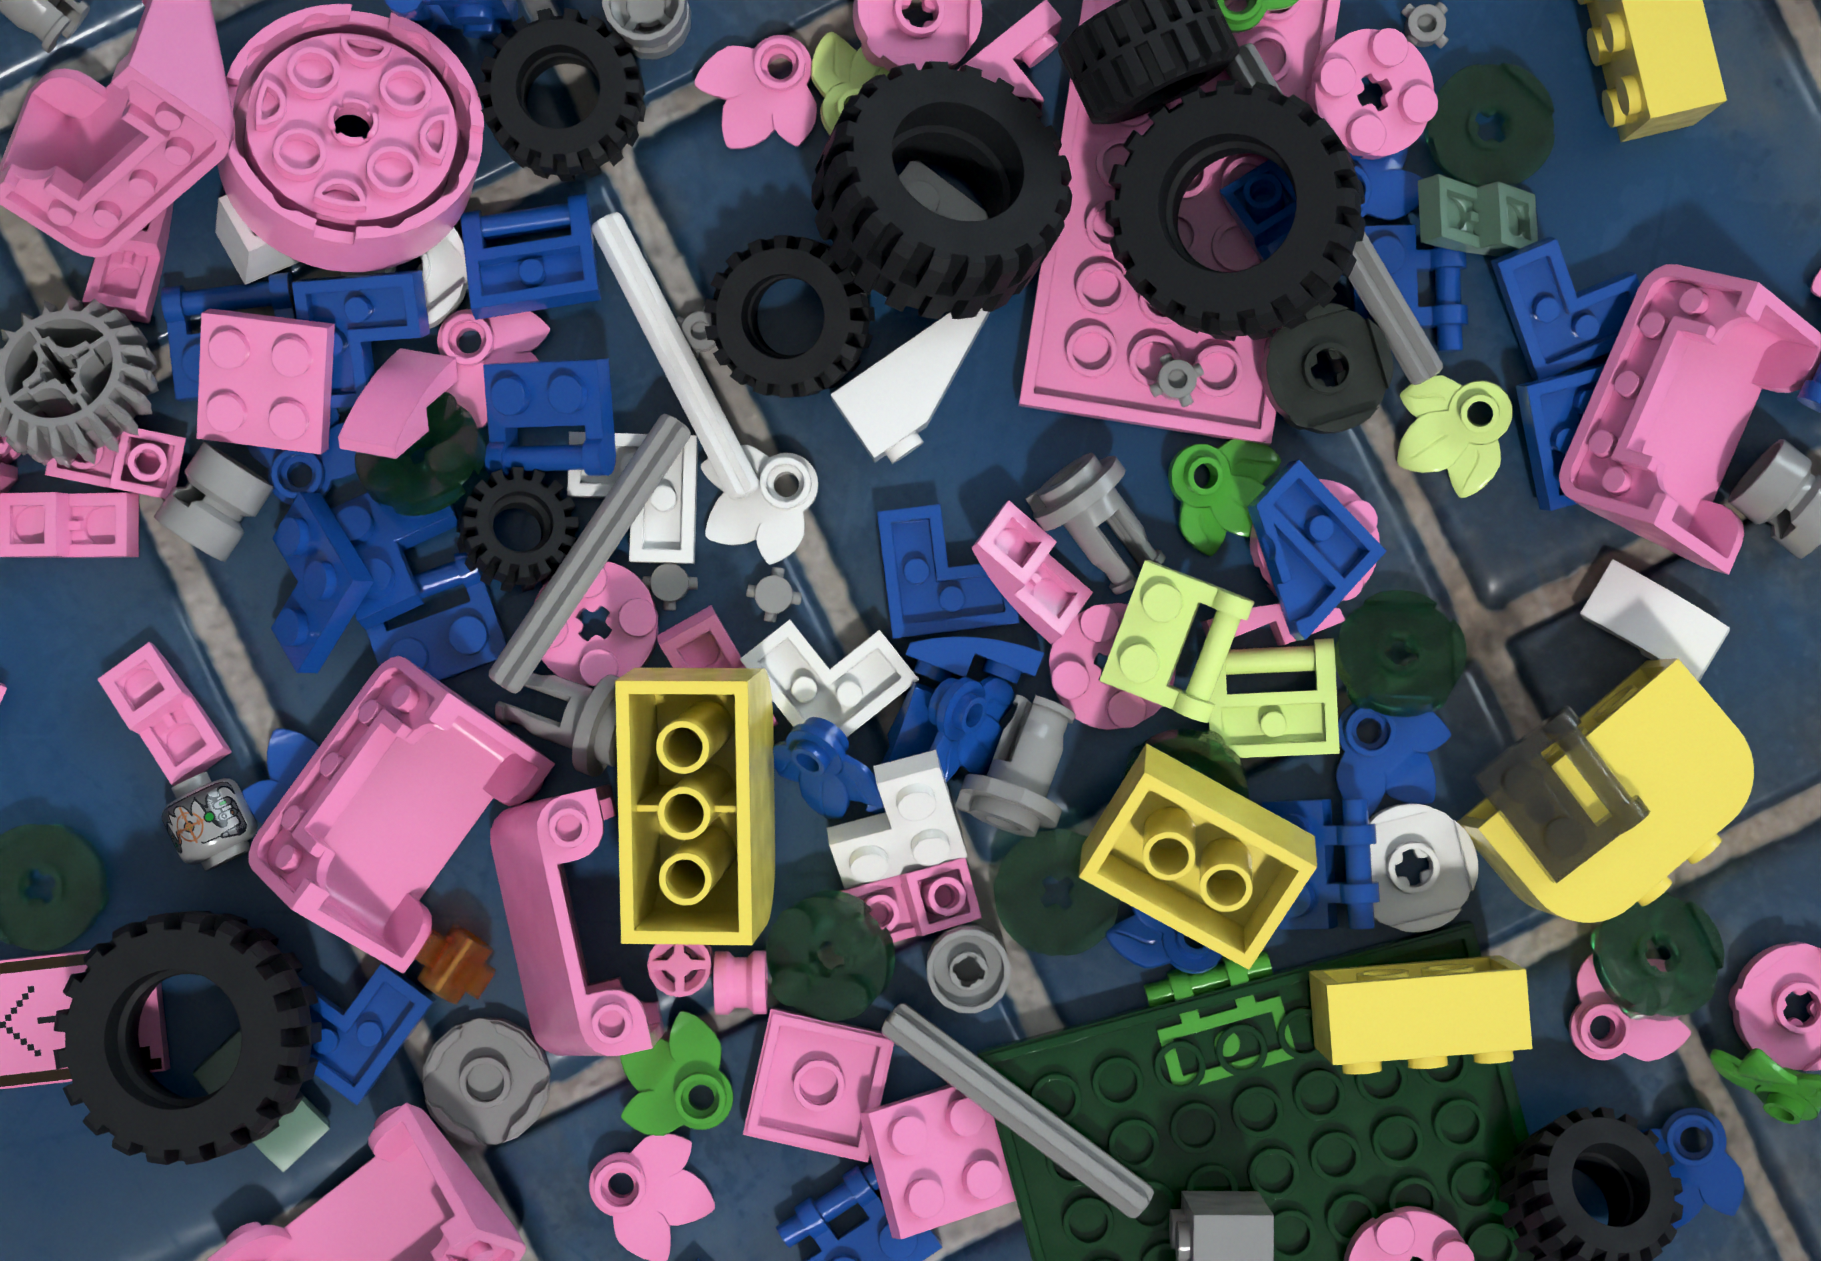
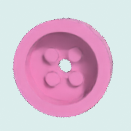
M329 4L305 8L283 16L260 30L240 50L226 75V81L235 121V133L228 153L217 164L222 185L233 208L245 224L268 245L294 260L310 266L340 272H370L396 267L423 255L436 246L450 233L466 209L482 153L484 116L481 112L480 98L469 73L458 57L439 38L419 24L407 18L399 17L392 12L390 18L372 13L351 11L352 4ZM344 115H356L368 123L370 131L365 139L362 136L349 137L341 132L337 134L334 122Z

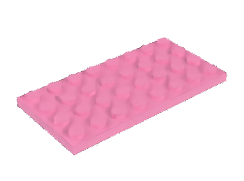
M1082 0L1078 27L1097 13L1121 0ZM1224 0L1226 7L1231 11H1242L1247 6L1246 0ZM1299 0L1290 8L1266 11L1262 20L1255 27L1245 32L1232 34L1239 47L1249 43L1256 47L1285 96L1290 97L1294 94L1306 102L1307 88L1311 87L1312 74L1316 68H1312L1315 60L1321 51L1335 40L1341 0ZM1224 70L1218 76L1200 86V88L1205 93L1216 91L1217 81L1231 79L1226 70ZM1070 78L1060 138L1062 147L1058 152V156L1066 155L1070 166L1072 179L1068 186L1072 193L1071 209L1064 220V229L1040 265L1018 406L1222 439H1236L1269 446L1272 443L1276 410L1265 393L1261 375L1264 346L1268 338L1252 340L1249 336H1236L1235 341L1220 340L1206 333H1194L1178 325L1149 305L1150 303L1133 289L1124 277L1126 274L1124 266L1114 258L1109 240L1115 235L1113 227L1106 222L1105 202L1115 199L1116 189L1108 181L1113 165L1120 164L1124 166L1130 154L1123 147V144L1131 132L1135 130L1140 135H1143L1154 123L1147 115L1150 112L1116 124H1093ZM1180 97L1166 104V106L1170 110L1183 101ZM1250 153L1224 157L1203 169L1188 186L1180 204L1178 233L1188 253L1200 264L1216 271L1232 273L1252 268L1261 263L1225 205L1219 190L1269 160L1268 158ZM1167 353H1171L1174 360H1184L1192 366L1199 363L1204 371V375L1197 377L1196 386L1190 393L1194 402L1187 407H1182L1179 400H1169L1162 395L1154 397L1150 391L1149 386L1156 383L1158 372L1163 367L1159 358Z

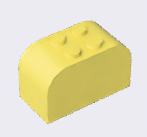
M1678 658L1646 660L1458 820L1457 823L1467 831L1474 847L1510 890L1524 903L1537 910L1576 922H1601L1624 913L1636 902L1642 907L1650 904L1671 886L1672 881L1668 875L1684 861L1688 860L1690 864H1695L1718 847L1722 839L1717 833L1741 812L1750 796L1754 780L1753 758L1743 734Z
M633 668L615 680L621 944L753 945L768 924L775 883L774 733L772 693L768 673L765 668Z

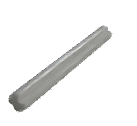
M663 414L658 418L489 670V677L492 681L511 693L516 694L521 691L689 440L691 432L681 421L668 414Z
M900 1003L890 1012L881 1028V1032L885 1037L1128 1218L1135 1219L1146 1209L1154 1194L1151 1185L908 1004Z

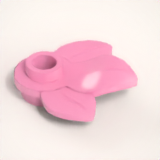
M787 35L770 36L759 42L754 49L743 46H727L715 53L702 66L694 82L696 88L708 95L726 100L722 113V132L725 144L729 149H745L756 146L766 140L774 131L786 142L798 147L811 133L816 122L817 104L807 86L811 78V58L805 46L793 37ZM779 58L787 59L793 65L791 74L784 79L774 78L769 73L770 64Z
M464 309L451 314L444 320L437 336L438 350L440 355L456 357L458 381L446 390L445 393L454 409L468 423L479 428H483L488 423L483 365L539 361L531 351L539 347L550 332V327L540 317L529 311L475 320L471 309ZM467 331H476L481 336V346L474 353H464L459 346L461 336Z
M1602 946L1590 954L1581 964L1575 981L1580 1003L1572 1012L1569 1021V1034L1575 1047L1584 1055L1596 1060H1610L1626 1053L1634 1058L1648 1062L1661 1059L1681 1047L1691 1035V1031L1680 1020L1662 1011L1667 1003L1674 976L1673 963L1661 959H1640L1622 967L1620 960L1608 946ZM1598 1016H1606L1610 1022V1031L1604 1038L1595 1039L1590 1032L1591 1022Z
M668 1133L664 1136L650 1135L645 1137L631 1153L616 1152L605 1156L596 1164L589 1180V1191L593 1202L602 1212L613 1216L614 1230L618 1242L631 1253L649 1261L668 1260L671 1248L670 1225L679 1226L697 1221L715 1209V1201L706 1184L694 1173L683 1169L691 1153L692 1141L676 1134ZM616 1173L628 1174L634 1183L633 1190L624 1195L614 1192L610 1185L611 1177Z

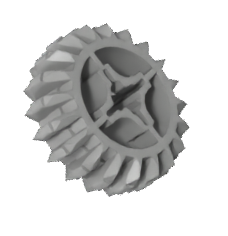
M70 296L61 311L54 304L44 300L41 316L34 319L32 316L21 312V324L23 326L19 330L13 332L1 329L2 340L6 345L0 349V436L7 438L6 442L14 451L21 453L23 456L29 454L34 461L42 463L44 466L54 458L59 465H64L70 469L78 453L85 461L95 464L97 449L104 445L109 450L119 453V444L116 438L123 432L139 436L138 425L133 419L137 415L152 414L151 403L146 396L159 391L157 379L152 374L158 367L156 366L154 355L146 345L147 339L138 327L134 328L124 313L119 312L117 309L109 312L107 307L96 299H93L84 307L79 300ZM63 371H67L71 376L70 380L77 389L75 394L67 387L69 384L62 375Z

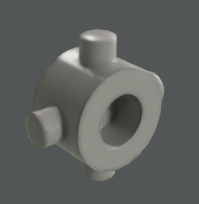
M1438 2L1435 6L1423 4L1416 8L1410 3L1407 4L1401 11L1407 18L1404 25L1407 41L1418 47H1429L1434 43L1440 49L1444 47L1449 41V38L1443 34L1446 28L1444 14L1448 11L1447 7L1441 2Z
M705 306L703 311L694 312L685 319L679 316L676 318L696 359L700 352L710 351L716 346L714 340H707L705 326H711V313L704 312Z
M1171 353L1161 356L1159 359L1163 367L1158 372L1156 383L1149 386L1154 397L1162 395L1173 401L1179 400L1182 407L1191 405L1194 401L1190 393L1196 386L1197 377L1204 375L1201 365L1197 363L1192 366L1184 360H1174Z
M664 563L657 567L651 576H643L642 579L646 587L651 589L657 598L663 600V610L666 611L676 610V602L683 599L689 590H697L698 578L689 577L687 572L675 563Z
M772 567L771 575L764 577L757 585L748 584L746 596L755 598L757 605L765 611L764 621L775 623L777 614L786 611L791 604H801L802 593L793 591L790 583L783 578L785 569L780 567Z

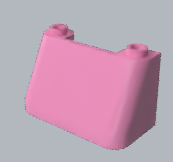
M142 0L145 9L130 51L117 64L111 83L107 87H104L80 71L64 68L50 71L30 88L0 163V205L81 255L95 258L107 257L120 249L223 160L233 140L235 121L211 0Z
M1666 264L1654 269L1644 278L1636 292L1562 462L1559 482L1563 493L1585 509L1691 562L1729 575L1742 546L1744 538L1743 522L1731 509L1713 501L1761 390L1791 393L1801 389L1805 380H1812L1821 363V333L1759 282L1678 264Z
M401 656L392 657L382 663L370 676L258 830L251 843L248 863L261 880L291 910L404 974L416 956L425 950L431 939L432 915L428 908L419 901L493 798L510 807L533 798L541 789L545 777L555 763L408 659Z
M611 784L512 806L499 814L490 830L491 849L531 1031L536 1042L545 1051L557 1056L626 1055L652 1049L665 1033L659 1001L643 1002L638 1000L632 993L624 989L621 977L589 983L563 863L576 861L592 854L599 846L603 837L604 821L617 815Z
M405 1103L402 1106H397L384 1112L375 1121V1129L368 1137V1145L375 1155L370 1161L284 1228L275 1225H261L259 1222L242 1225L227 1237L226 1245L207 1260L520 1261L526 1252V1246L515 1226L422 1108Z

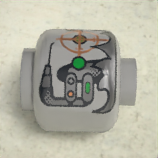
M203 772L171 788L176 799L163 809L161 818L183 862L189 865L201 863L204 870L209 871L250 850L251 846L248 840L256 834L258 826L238 784L234 780L223 778L212 782L208 773Z

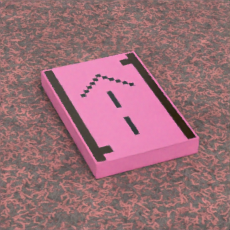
M91 949L0 960V1090L72 1081L68 1067L56 1070L53 1050L65 1048V1032L54 1031V1023L57 1010L70 1008L73 998L66 996L63 990L71 974L85 972L88 966L84 963L83 957ZM161 983L156 986L148 997L139 1021L138 1037L140 1050L150 1072L170 1069Z

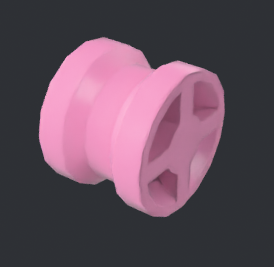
M655 944L648 958L649 977L656 988L666 995L675 997L692 995L705 985L713 973L714 954L710 945Z
M754 950L748 957H734L729 951H715L713 972L715 1015H729L734 1008H748L753 1014H767V950Z

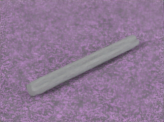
M1251 43L1240 46L1239 54L1225 69L1230 79L1238 80L1245 88H1253L1256 82L1276 86L1279 92L1284 95L1256 47ZM1364 231L1363 241L1356 242L1352 255L1357 261L1349 276V280L1373 321L1385 335L1392 353L1410 383L1413 385L1421 384L1437 375L1443 369V363Z

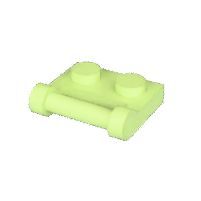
M1145 560L1099 681L1172 709L1188 718L1208 723L1215 704L1210 701L1239 623L1241 619L1248 620L1254 601L1169 567ZM1202 603L1216 609V613L1185 691L1169 685L1198 607Z
M1334 638L1314 639V645L1229 649L1210 699L1215 704L1209 720L1211 759L1340 754ZM1315 671L1316 690L1227 694L1226 675Z

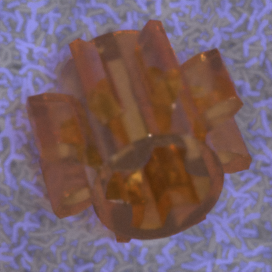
M457 924L452 925L446 936L433 929L415 957L418 962L425 965L417 979L430 991L453 1004H458L465 992L479 999L495 975L496 969L485 963L494 950L480 937Z

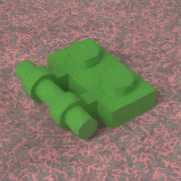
M1267 951L1259 954L1250 970L1223 956L1221 958L1222 963L1217 964L1213 969L1205 973L1190 974L1178 969L1166 972L1167 979L1143 985L1148 1004L1153 1006L1172 1000L1178 1001L1193 997L1198 993L1228 985L1234 986L1250 982L1249 980L1273 974ZM1254 995L1235 999V1008L1203 1017L1199 1016L1198 1009L1179 1014L1181 1023L1157 1029L1161 1047L1179 1037L1268 1012L1272 1014L1278 1034L1279 1024L1286 1015L1281 996L1277 995L1256 1002ZM1287 1024L1285 1039L1289 1047L1295 1050L1290 1028ZM1223 1031L1219 1032L1214 1039L1215 1049L1217 1041L1220 1035L1223 1033ZM1235 1033L1230 1035L1224 1043L1223 1056L1225 1057L1235 1055L1240 1048V1040ZM1282 1047L1270 1050L1262 1067L1294 1059V1057L1288 1055ZM1176 1049L1166 1053L1164 1058L1171 1083L1174 1085L1190 1083L1198 1072L1183 1075ZM1260 1054L1231 1061L1228 1064L1237 1069H1246L1257 1062ZM1221 1065L1206 1068L1205 1075L1199 1085L1230 1077L1233 1074L1227 1072Z

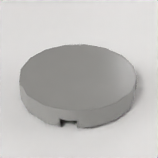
M477 1017L455 1025L433 1045L423 1066L422 1083L424 1082L425 1102L430 1116L446 1134L469 1145H496L501 1142L504 1143L518 1138L540 1117L550 1096L551 1069L544 1049L536 1042L535 1038L526 1028L505 1018Z

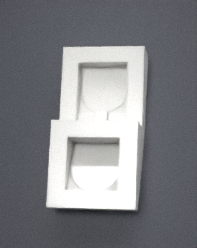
M1612 559L1580 612L1584 620L1638 648L1642 655L1651 660L1678 658L1698 682L1730 631L1728 626L1614 559Z

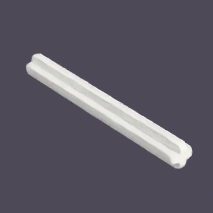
M614 212L600 218L592 224V232L723 488L732 500L750 495L760 487V482L623 216L618 212Z

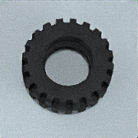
M929 61L924 63L921 70H917L915 63L891 68L887 76L885 74L874 76L862 85L858 95L851 96L816 165L815 172L817 176L812 184L811 202L815 209L819 210L814 220L820 237L824 241L831 239L833 242L829 254L841 270L849 267L856 274L853 282L867 294L872 289L887 297L884 304L899 311H903L906 306L918 309V316L940 319L944 312H951L952 319H965L976 317L981 308L983 311L992 312L1006 305L1012 295L1020 294L1029 284L1065 227L1064 220L1070 212L1072 193L1068 186L1072 176L1066 155L1058 156L1057 154L1062 144L1052 125L1044 127L1040 121L1043 115L1041 110L1029 98L1022 102L1012 94L1014 86L1001 78H998L996 83L981 77V69L962 65L960 70L949 69L948 62ZM905 161H922L942 166L964 179L978 194L986 209L988 219L960 221L941 216L929 210L906 190L896 173L894 164Z
M1238 80L1217 81L1216 91L1205 93L1199 85L1180 92L1183 101L1181 104L1169 110L1162 102L1147 114L1154 123L1143 135H1140L1135 130L1131 132L1123 144V147L1130 152L1124 166L1120 164L1113 165L1108 183L1116 189L1115 199L1105 202L1106 222L1114 229L1115 236L1109 240L1114 258L1124 266L1126 270L1124 277L1133 289L1150 303L1149 305L1178 325L1194 333L1202 332L1211 335L1215 339L1235 341L1236 336H1249L1252 340L1273 337V330L1284 325L1292 330L1308 321L1305 313L1318 303L1324 308L1337 295L1332 288L1341 275L1349 278L1357 261L1352 254L1356 242L1363 241L1366 222L1361 217V204L1365 203L1362 183L1354 169L1356 165L1342 141L1324 118L1319 117L1308 103L1294 94L1290 97L1282 95L1276 86L1256 82L1253 88H1245ZM1245 153L1264 156L1283 169L1290 179L1295 192L1296 213L1286 239L1269 258L1252 268L1227 273L1205 267L1188 253L1178 233L1180 204L1188 186L1203 169L1224 157Z
M184 911L148 916L145 921L131 922L113 931L110 942L96 944L83 957L84 963L88 966L85 972L71 974L63 990L66 996L73 998L70 1008L57 1010L54 1023V1031L65 1032V1048L53 1050L56 1070L68 1067L73 1083L62 1089L71 1106L84 1103L89 1109L90 1113L84 1118L83 1123L96 1136L107 1132L115 1136L112 1141V1148L128 1156L142 1152L146 1154L147 1162L169 1165L177 1161H184L186 1165L206 1162L245 1148L248 1144L265 1138L280 1126L278 1120L282 1116L294 1112L303 1099L304 1095L299 1089L303 1082L313 1079L319 1061L310 1057L311 1047L313 1043L322 1041V1022H311L309 1005L318 1003L313 985L302 986L297 973L304 967L293 952L282 953L276 947L279 938L267 929H253L247 926V919L230 913L213 914L211 911ZM180 974L201 975L220 987L232 1002L241 1026V1051L233 1074L220 1089L202 1097H183L165 1088L148 1069L139 1045V1021L148 997L162 981Z

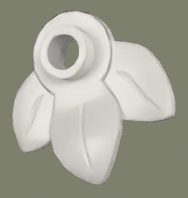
M741 445L760 482V487L744 498L732 500L728 497L709 458H707L701 464V470L724 493L718 498L709 515L705 536L711 541L731 546L747 544L756 540L762 557L769 565L775 564L791 555L800 545L805 535L804 511L813 504L818 493V477L813 466L805 458L794 453H780L768 457L753 446ZM785 474L794 475L799 481L797 492L789 497L780 496L775 489L776 481Z

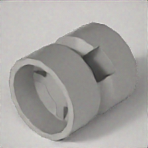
M602 0V7L612 32L615 30L624 40L629 52L640 59L657 60L673 54L684 44L690 32L691 10L688 0Z
M1780 439L1770 446L1743 475L1729 496L1728 503L1755 525L1765 522L1772 525L1770 537L1797 559H1802L1821 544V474L1814 476L1810 473L1812 461L1788 441Z
M203 442L184 470L189 482L185 487L172 488L154 515V518L201 551L220 561L226 562L245 533L240 523L243 517H256L275 487L239 461L216 447Z
M965 923L943 930L933 940L927 953V980L933 995L945 1007L958 1013H978L991 1008L1003 997L1010 982V962L1002 941L990 929L976 923Z

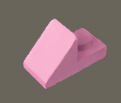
M1044 0L964 65L981 69V77L996 83L998 78H1001L1014 86L1012 94L1022 102L1029 98L1042 110L1043 96L1019 68V65L1025 62L1031 68L1045 59L1058 46L1059 43L1054 37L1060 32L1062 18L1048 0Z

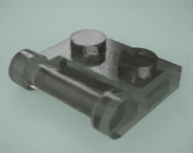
M1570 705L1552 714L1471 776L1553 883L1561 881L1619 835L1639 824L1651 812L1639 795L1633 797L1629 795L1577 727L1582 721ZM1556 742L1608 809L1609 813L1596 823L1591 820L1542 756L1541 752L1551 744Z

